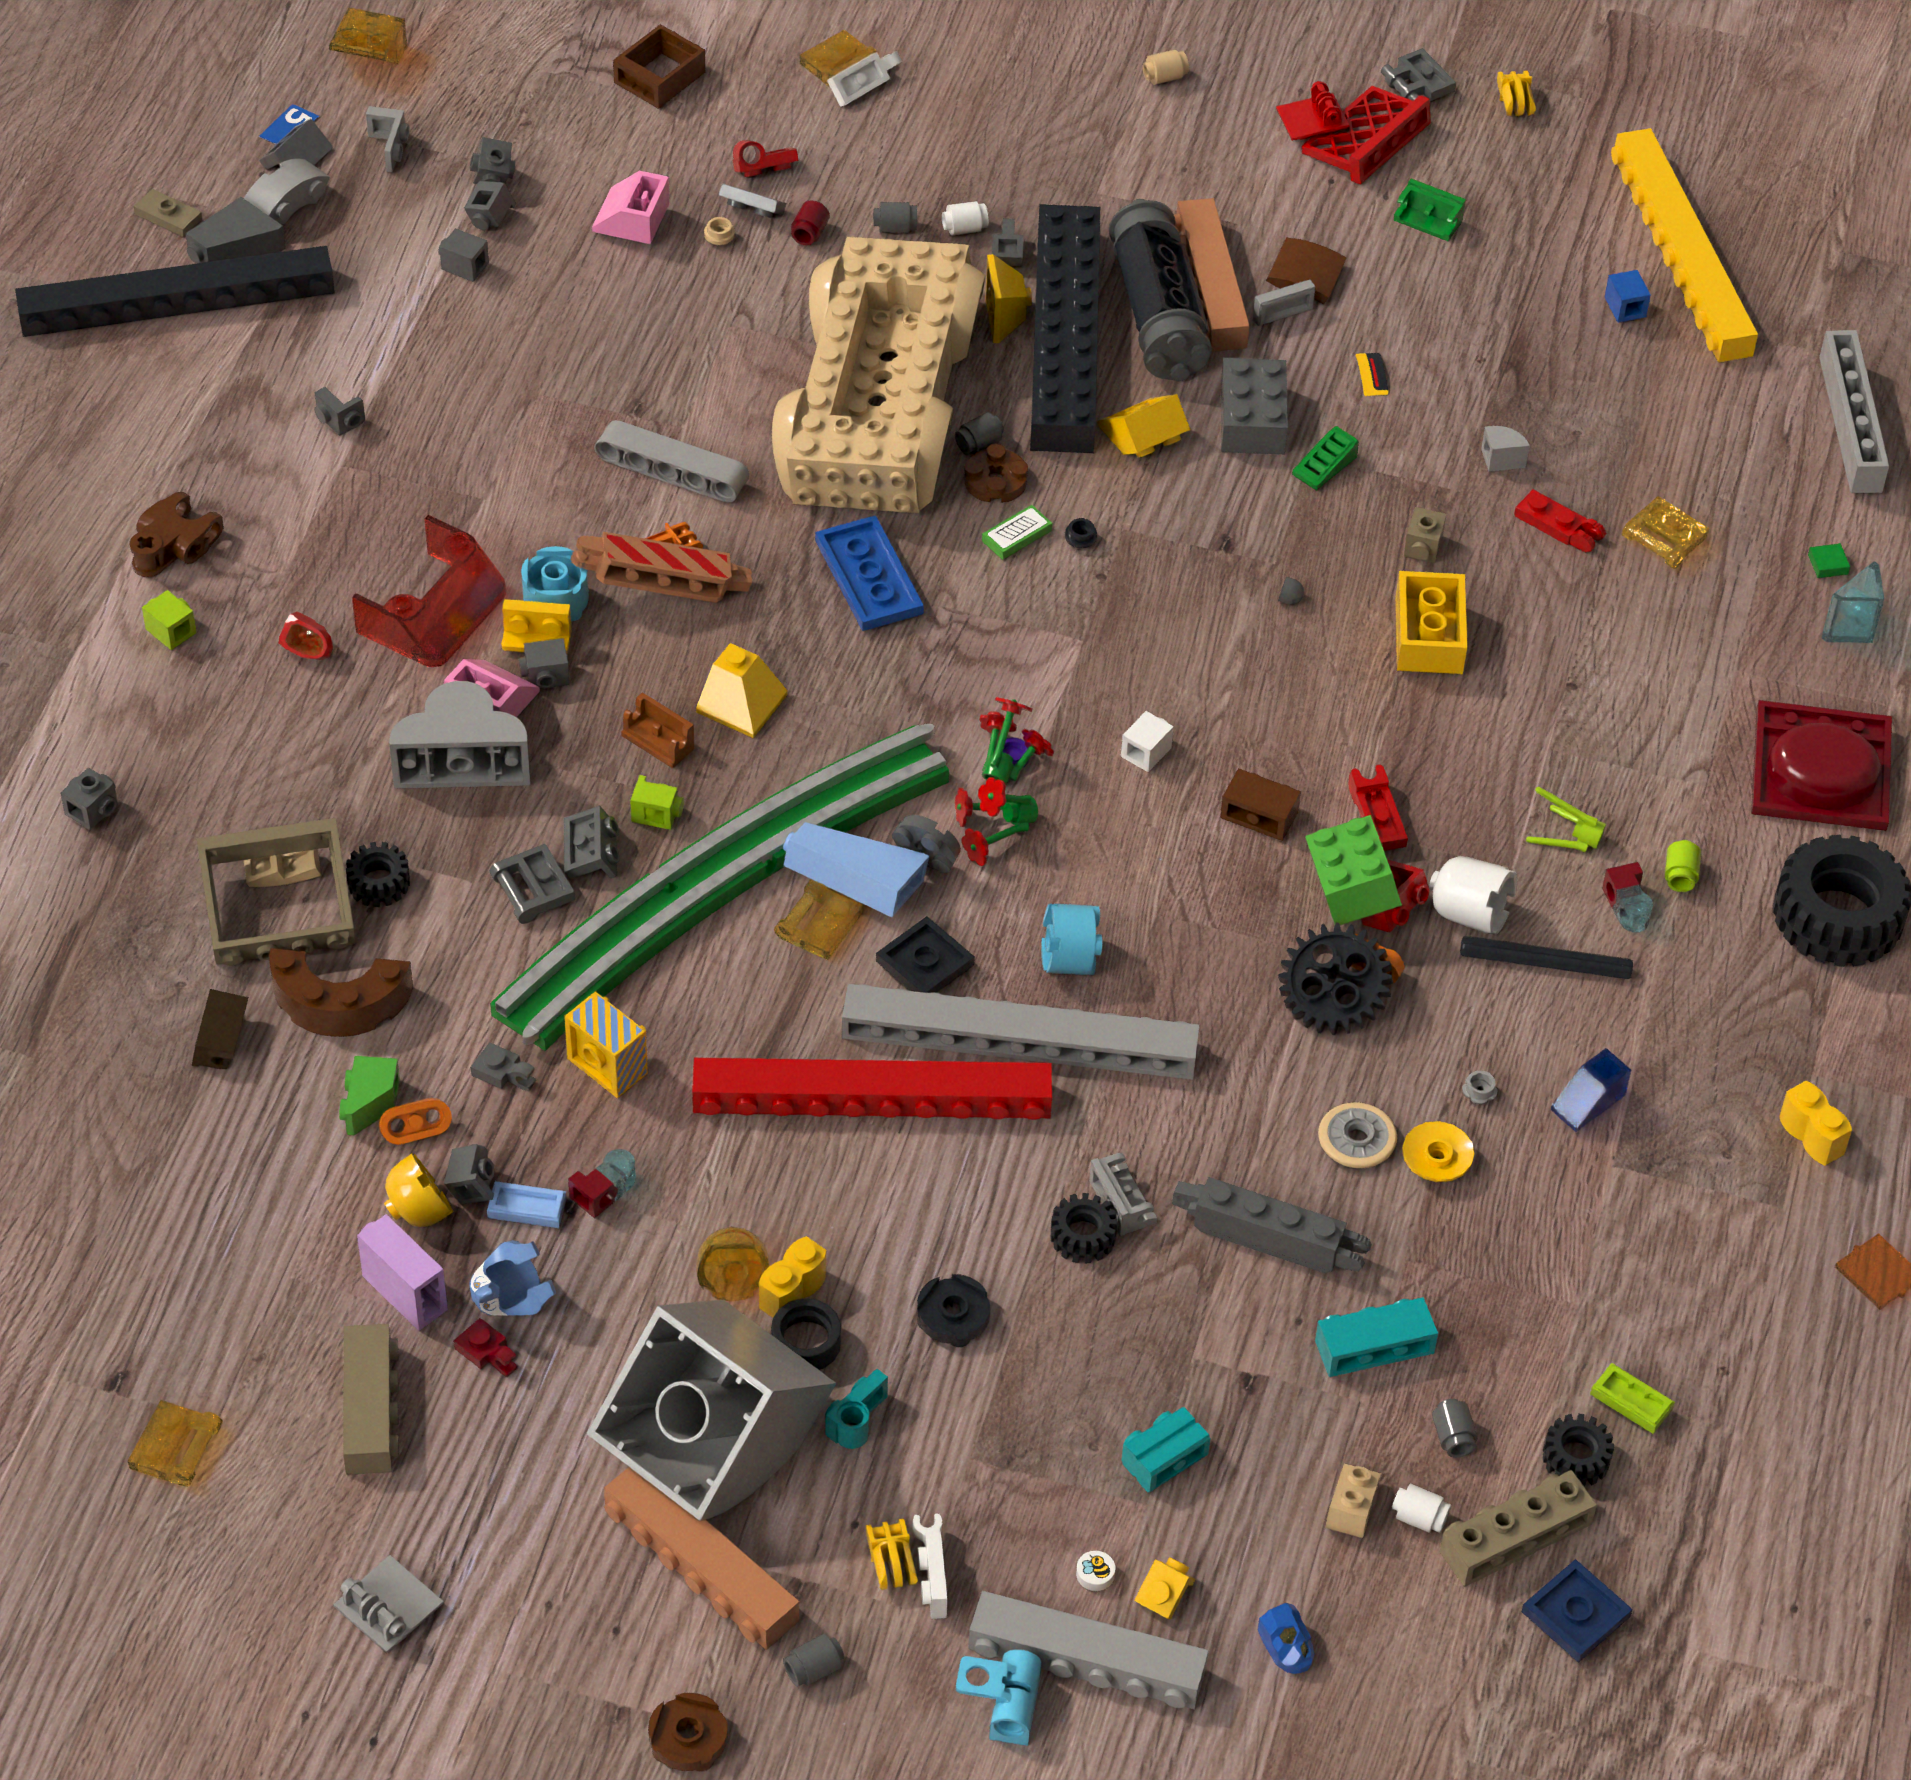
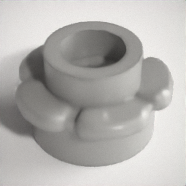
M1486 1071L1472 1072L1466 1078V1084L1462 1086L1464 1096L1470 1098L1476 1104H1485L1487 1100H1493L1498 1092L1495 1087L1494 1077Z

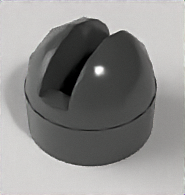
M1286 576L1278 601L1293 605L1299 603L1304 595L1303 585L1296 579Z

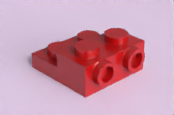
M1387 859L1402 906L1361 918V921L1365 926L1390 933L1397 925L1403 926L1406 924L1410 911L1416 904L1422 905L1427 901L1430 890L1424 869Z

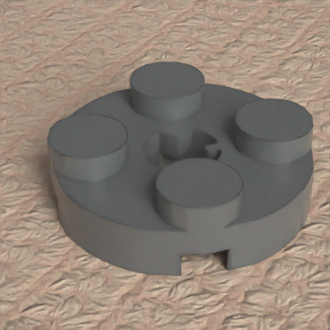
M919 815L905 816L892 834L896 845L928 855L927 867L941 873H949L961 852L960 844L955 836L948 830L943 834L935 829L938 823L929 818Z

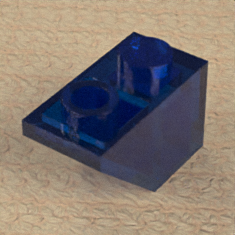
M1605 1048L1579 1068L1552 1104L1551 1111L1577 1132L1626 1095L1632 1070Z

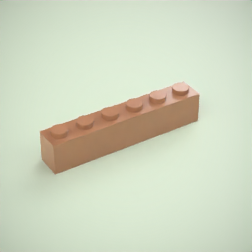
M1214 198L1178 201L1177 214H1174L1175 227L1179 231L1181 243L1185 244L1209 328L1206 336L1210 340L1212 352L1246 349L1248 345L1249 322Z
M630 1467L604 1487V1508L608 1516L616 1523L622 1522L627 1526L640 1545L644 1547L648 1545L653 1549L667 1569H675L679 1572L693 1592L696 1594L702 1593L706 1596L720 1616L732 1619L739 1626L741 1633L747 1640L752 1643L756 1641L767 1650L799 1622V1601L706 1519L699 1521Z

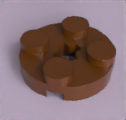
M1001 444L989 445L987 449L973 454L965 463L964 477L966 489L972 496L984 502L991 503V498H1001V503L1012 501L1018 498L1026 489L1028 464L1019 455L1006 450ZM998 473V474H1001L1002 477H999V476L990 477V474Z
M681 1693L675 1695V1699L667 1702L665 1705L664 1701L659 1704L653 1711L648 1725L649 1742L653 1757L666 1766L680 1771L696 1770L703 1772L710 1769L714 1761L723 1753L728 1740V1723L720 1712L719 1706L711 1698L698 1693ZM687 1725H692L697 1735L686 1739L677 1732L678 1730H685Z

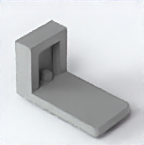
M368 106L366 112L368 137L388 139L384 150L386 172H393L396 162H400L402 159L403 141L407 142L409 138L410 126L408 123H405L404 110Z

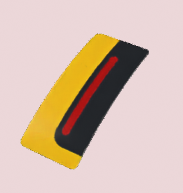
M1380 353L1356 354L1364 395H1388L1387 380Z

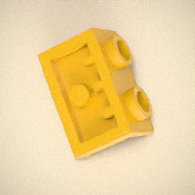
M504 599L502 608L504 626L501 643L502 650L524 652V643L563 638L566 654H568L572 633L569 604Z

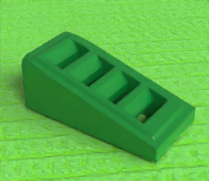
M1335 426L1293 469L1292 475L1317 491L1357 458L1359 441L1338 426ZM1310 468H1313V469H1315L1316 471H1318L1320 474L1317 475V474H1315L1314 472H1312V471L1309 470V469H1310Z

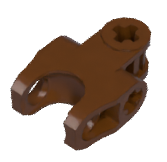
M176 492L156 502L140 516L136 525L138 533L130 539V550L134 556L132 559L134 572L142 577H153L160 574L178 558L187 564L194 563L207 553L211 545L221 535L224 529L223 517L217 512H208L198 519H186L192 508L190 505V495L185 492Z

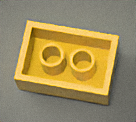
M1399 571L1395 597L1397 671L1463 674L1467 653L1465 574Z

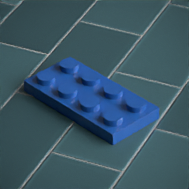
M876 515L815 532V541L862 631L924 614V605Z

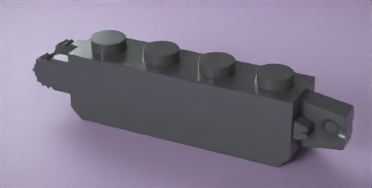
M1208 1177L1205 1185H1194L1178 1181L1173 1193L1172 1204L1187 1210V1213L1194 1216V1226L1200 1232L1322 1273L1332 1272L1334 1266L1359 1272L1361 1268L1363 1269L1365 1262L1363 1256L1356 1252L1366 1254L1372 1246L1367 1236L1365 1237L1359 1233L1347 1230V1222Z

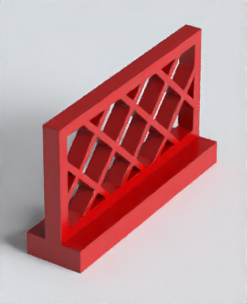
M1371 86L1343 110L1349 123V127L1343 129H1348L1349 132L1338 134L1327 132L1314 135L1301 146L1302 154L1350 172L1351 181L1361 185L1431 123L1430 99L1419 95L1412 101ZM1373 98L1384 101L1368 104V102ZM1403 108L1401 112L1392 113L1391 111L1393 109ZM1387 111V114L1371 116L1370 114L1372 112ZM1366 113V117L1350 119L1353 115ZM1387 123L1384 127L1374 128V125ZM1369 126L1370 128L1366 130L1353 131V128ZM1370 138L1368 141L1364 143L1356 142V140ZM1352 142L1351 145L1335 146V143ZM1326 144H1330V145H1331L1330 148H1323V149L1316 148L1317 146H1320V145H1326ZM1351 154V155L1349 156V160H1347V159L1342 158V157L1339 156V155Z

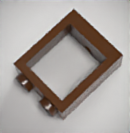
M660 24L613 60L614 83L659 109L706 73L705 49ZM661 54L680 64L663 78L644 68Z

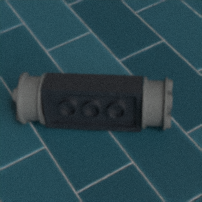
M1136 199L1113 216L1109 224V236L1114 244L1115 257L1122 269L1124 284L1128 291L1130 306L1136 321V328L1139 331L1138 342L1144 353L1143 360L1146 369L1158 378L1183 381L1201 370L1211 357L1212 346L1209 338L1206 336L1209 328L1185 244L1181 243L1179 231L1175 227V216L1172 210L1167 205L1158 201Z

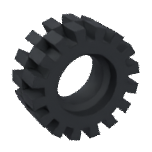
M370 842V848L367 849L363 844L359 846V853L354 850L350 854L351 859L346 861L347 884L350 894L353 893V898L357 902L362 898V904L366 906L369 905L370 901H373L374 907H380V902L382 901L385 902L386 906L392 905L391 898L398 902L402 899L401 893L406 895L408 886H410L408 859H406L403 851L399 852L397 846L393 844L389 849L387 842H382L381 847H377L376 842ZM373 870H386L390 872L388 876L381 879H371L365 876Z
M1082 1193V1199H1078L1076 1194L1070 1195V1202L1063 1198L1060 1201L1059 1207L1055 1206L1051 1219L1050 1238L1051 1242H1054L1053 1248L1056 1252L1062 1249L1061 1256L1067 1259L1069 1255H1073L1072 1262L1079 1263V1258L1082 1257L1085 1258V1264L1092 1262V1256H1095L1096 1260L1099 1261L1103 1259V1252L1107 1255L1111 1252L1112 1246L1115 1245L1116 1212L1114 1209L1110 1210L1111 1204L1108 1201L1100 1204V1196L1095 1195L1093 1200L1088 1199L1089 1193ZM1085 1221L1094 1224L1098 1230L1090 1235H1080L1070 1229V1225Z
M1578 1413L1577 1420H1573L1572 1414L1565 1415L1564 1422L1561 1418L1555 1420L1554 1426H1550L1543 1448V1463L1547 1462L1546 1469L1549 1473L1555 1471V1474L1560 1476L1572 1470L1584 1487L1587 1480L1592 1486L1597 1483L1598 1477L1602 1480L1606 1476L1607 1470H1609L1614 1451L1613 1436L1611 1432L1606 1434L1607 1426L1604 1423L1598 1427L1596 1426L1597 1418L1591 1416L1588 1422L1584 1421L1585 1414ZM1571 1442L1582 1443L1588 1446L1593 1454L1589 1458H1575L1564 1450V1446Z

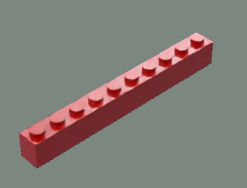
M694 1057L693 1113H703L706 1115L740 1114L744 1116L774 1114L777 1116L812 1115L815 1117L842 1115L849 1117L884 1116L887 1118L910 1116L921 1118L955 1117L958 1119L969 1117L992 1119L1027 1118L1030 1120L1040 1118L1051 1119L1052 1063Z

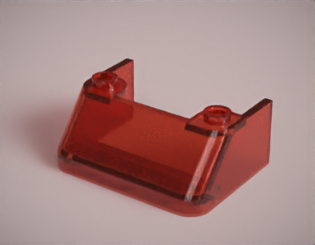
M427 515L424 520L428 555L451 565V567L421 600L409 594H399L390 598L382 606L355 593L352 597L356 633L424 666L439 667L444 665L504 599L506 583L504 577L472 535Z

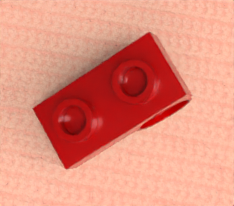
M742 140L733 149L734 159L732 161L734 171L744 172V177L762 174V168L773 166V171L791 168L790 162L799 161L797 149L792 147L765 152L764 147L760 143ZM753 146L756 152L755 158L747 163L743 159V151L746 147Z

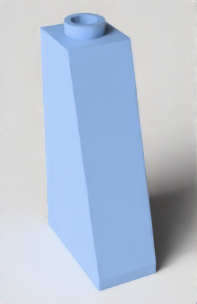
M807 822L795 833L791 832L783 846V850L786 851L785 867L890 917L895 915L924 882L929 856L921 852Z

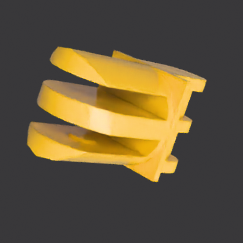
M1528 70L1523 71V74H1516L1515 71H1511L1510 74L1497 73V84L1500 92L1499 101L1504 102L1507 116L1512 115L1513 109L1515 116H1522L1525 107L1528 116L1536 111L1531 90L1532 76H1529Z
M904 1518L898 1519L896 1524L888 1525V1522L885 1521L879 1527L872 1528L871 1524L865 1525L871 1562H874L880 1589L886 1590L888 1588L884 1562L888 1564L893 1587L903 1586L900 1558L903 1559L909 1585L916 1584L918 1579L909 1546L910 1535L907 1533Z

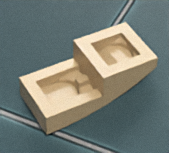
M318 849L244 860L246 883L249 887L287 885L321 876Z

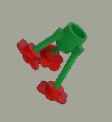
M996 697L995 701L1003 704L1001 710L1007 713L1006 716H1003L999 712L992 711L987 715H981L979 718L981 728L991 733L987 758L982 769V777L986 780L989 777H994L996 780L1004 781L1005 785H1007L1009 779L1012 781L1017 780L1021 769L1033 754L1041 755L1045 753L1048 756H1053L1054 750L1051 748V743L1043 739L1037 731L1023 729V740L1028 749L1014 766L1012 764L1013 758L1003 752L1008 733L1015 732L1017 729V725L1013 723L1014 714L1021 715L1022 710L1032 712L1033 708L1017 703L1015 699L1008 700Z
M989 777L986 784L980 786L978 797L981 803H973L972 798L968 797L967 791L963 788H958V795L955 797L956 820L959 822L960 827L966 826L967 817H971L973 810L987 812L992 817L997 816L1000 810H1003L1004 819L1014 825L987 838H984L978 830L973 831L971 828L965 830V836L961 839L963 848L967 851L968 858L971 861H976L979 866L987 863L988 845L1017 832L1029 831L1028 823H1034L1038 817V806L1032 796L1005 794V782L996 780L994 777Z

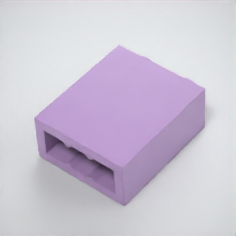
M387 1214L376 1222L368 1223L357 1234L362 1276L418 1331L448 1310L443 1268Z

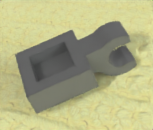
M1003 218L1002 234H993L992 254L1009 266H1022L1024 235H1014L1015 219Z
M490 1042L470 1067L473 1077L501 1089L507 1082H510L522 1090L529 1091L536 1082V1078L530 1076L535 1070L531 1064L520 1062V1055Z

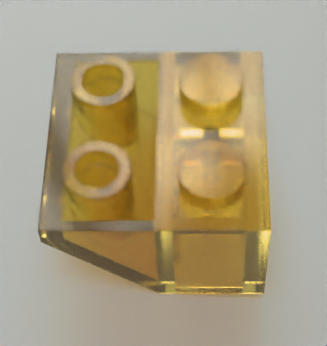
M348 8L329 44V50L398 65L407 47L405 18Z

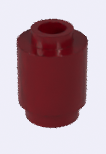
M810 200L804 202L791 224L792 238L797 243L806 246L816 242L830 219L828 209L817 201Z

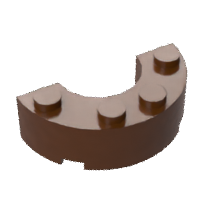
M270 949L269 963L277 1004L280 1009L283 1008L291 1017L293 1023L312 1033L331 1037H347L375 1030L376 1024L388 1017L392 1020L398 1015L408 1002L413 990L410 961L375 958L371 968L361 977L349 982L333 983L320 979L310 971L307 966L305 951Z

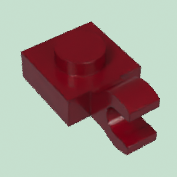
M481 1318L453 1340L455 1350L479 1369L490 1363L502 1375L508 1377L518 1368V1365L512 1362L516 1354L507 1347L506 1337Z

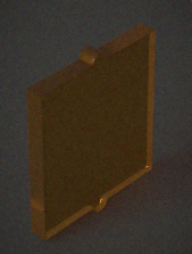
M1879 1233L1861 1246L1855 1245L1850 1254L1835 1264V1268L1879 1310L1897 1297H1905L1906 1291L1911 1288V1263Z

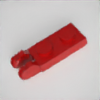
M1534 489L1515 507V517L1566 545L1570 544L1579 550L1581 549L1585 553H1589L1595 548L1596 542L1594 540L1600 541L1607 534L1603 525L1592 518L1587 519Z

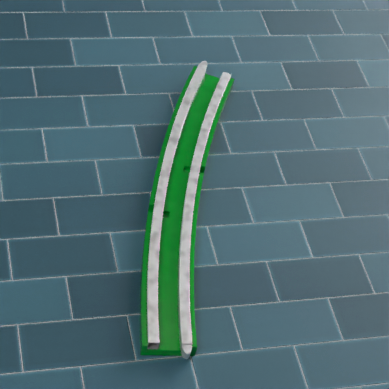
M913 725L864 747L771 795L687 846L659 865V869L655 872L646 874L613 898L541 956L490 1003L491 1016L523 1036V1043L525 1045L534 1043L546 1051L565 1033L564 1016L591 994L597 992L602 997H605L632 973L695 925L748 889L784 868L786 851L783 850L785 840L791 832L795 833L805 822L847 832L890 809L949 783V769L946 766V760L940 752L933 754L925 744L926 741L934 736V725Z

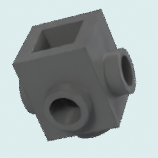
M482 137L477 152L472 154L470 161V171H474L473 184H478L479 181L502 182L506 184L508 178H513L515 161L511 160V142Z
M89 767L78 777H74L68 786L60 792L64 814L91 830L104 817L111 815L118 805L115 791L116 786L112 779L105 774L100 775Z

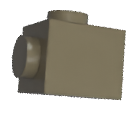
M1415 507L1407 532L1404 556L1435 563L1444 534L1447 514Z

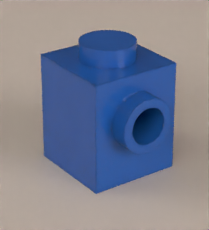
M1638 270L1608 275L1604 298L1616 321L1623 322L1647 317L1651 294Z

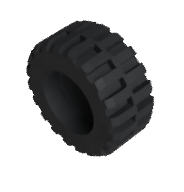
M1830 835L1829 839H1824L1823 836L1810 841V845L1804 843L1796 848L1795 852L1788 856L1781 870L1773 903V913L1776 916L1775 922L1781 932L1784 931L1783 937L1790 945L1796 944L1798 952L1804 956L1808 954L1814 956L1817 962L1823 964L1825 961L1833 962L1834 966L1845 967L1846 963H1852L1853 967L1864 965L1866 960L1874 962L1882 958L1883 954L1889 953L1896 946L1903 933L1911 906V882L1908 877H1905L1907 872L1900 862H1894L1895 857L1887 850L1881 851L1879 845L1872 841L1865 843L1860 841V837L1850 836V838H1842L1841 835ZM1823 891L1846 892L1859 898L1868 908L1858 911L1838 909L1824 902L1817 893Z

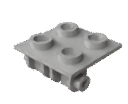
M389 1555L362 1580L346 1579L340 1588L343 1596L333 1604V1607L388 1653L436 1611L444 1601Z

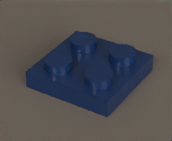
M1575 1559L1523 1604L1521 1612L1579 1663L1631 1617L1633 1609Z

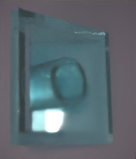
M1872 562L1832 595L1821 637L1824 641L1873 643L1884 603V592L1878 563Z

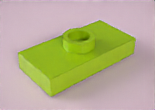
M1613 1363L1609 1365L1592 1386L1590 1395L1652 1434L1655 1433L1667 1418L1675 1404L1673 1400Z

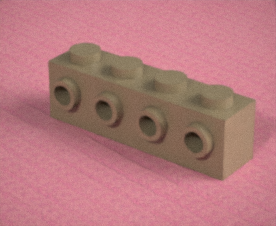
M1572 1470L1560 1476L1554 1474L1529 1491L1520 1490L1513 1494L1508 1501L1496 1507L1494 1505L1487 1506L1475 1517L1465 1522L1456 1521L1449 1525L1443 1532L1439 1552L1462 1585L1466 1587L1592 1525L1597 1504Z

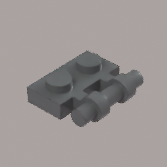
M1423 48L1399 57L1397 68L1393 69L1389 64H1386L1381 69L1385 82L1391 88H1396L1400 92V96L1412 101L1423 94L1432 101L1455 92L1456 82ZM1410 79L1413 83L1408 85L1405 80Z

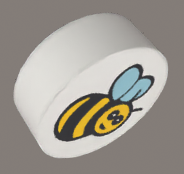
M1090 1551L1083 1554L1077 1563V1580L1084 1588L1091 1591H1101L1108 1588L1113 1583L1115 1577V1563L1113 1559L1101 1551Z

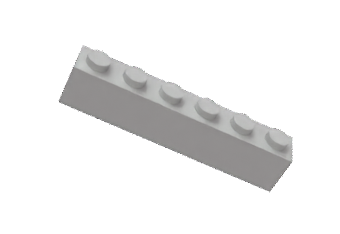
M1857 330L1826 331L1819 358L1850 492L1882 493L1889 463Z
M986 1591L981 1592L969 1630L968 1645L969 1650H973L987 1658H1003L1004 1653L1010 1650L1029 1651L1041 1659V1669L1051 1671L1056 1676L1062 1678L1074 1677L1089 1681V1683L1096 1687H1112L1126 1691L1137 1698L1149 1697L1164 1701L1169 1706L1175 1708L1187 1707L1194 1710L1206 1672L1209 1652L1206 1649Z

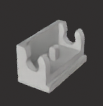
M1116 1153L1102 1159L1096 1158L1091 1160L1089 1182L1097 1196L1101 1197V1203L1103 1204L1105 1201H1108L1111 1204L1110 1210H1115L1117 1231L1122 1236L1155 1224L1157 1217L1152 1212L1154 1210L1152 1203L1146 1202L1128 1171L1127 1164L1122 1163L1126 1161L1124 1154Z

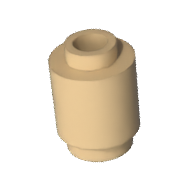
M1175 49L1149 55L1146 58V63H1143L1144 76L1153 85L1181 79L1183 75L1189 72L1186 54L1184 51L1178 52Z

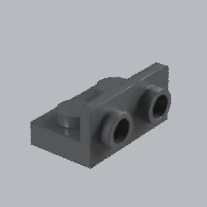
M600 805L564 818V872L570 879L598 869H602L609 878L617 876V863L620 861V855L617 849L616 836L619 835V827L615 818L609 817Z

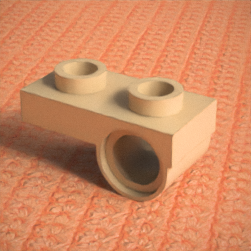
M1344 1464L1331 1501L1325 1528L1363 1538L1381 1473L1370 1471L1361 1466Z

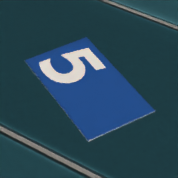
M292 104L259 137L277 144L295 126L310 118L315 121L319 115Z

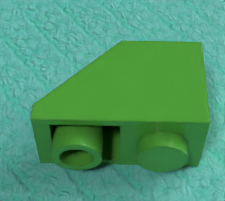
M367 1056L354 1057L352 1070H346L345 1091H348L347 1099H341L339 1118L340 1120H345L347 1135H356L379 1120L386 1110L396 1106L400 1083L398 1059Z

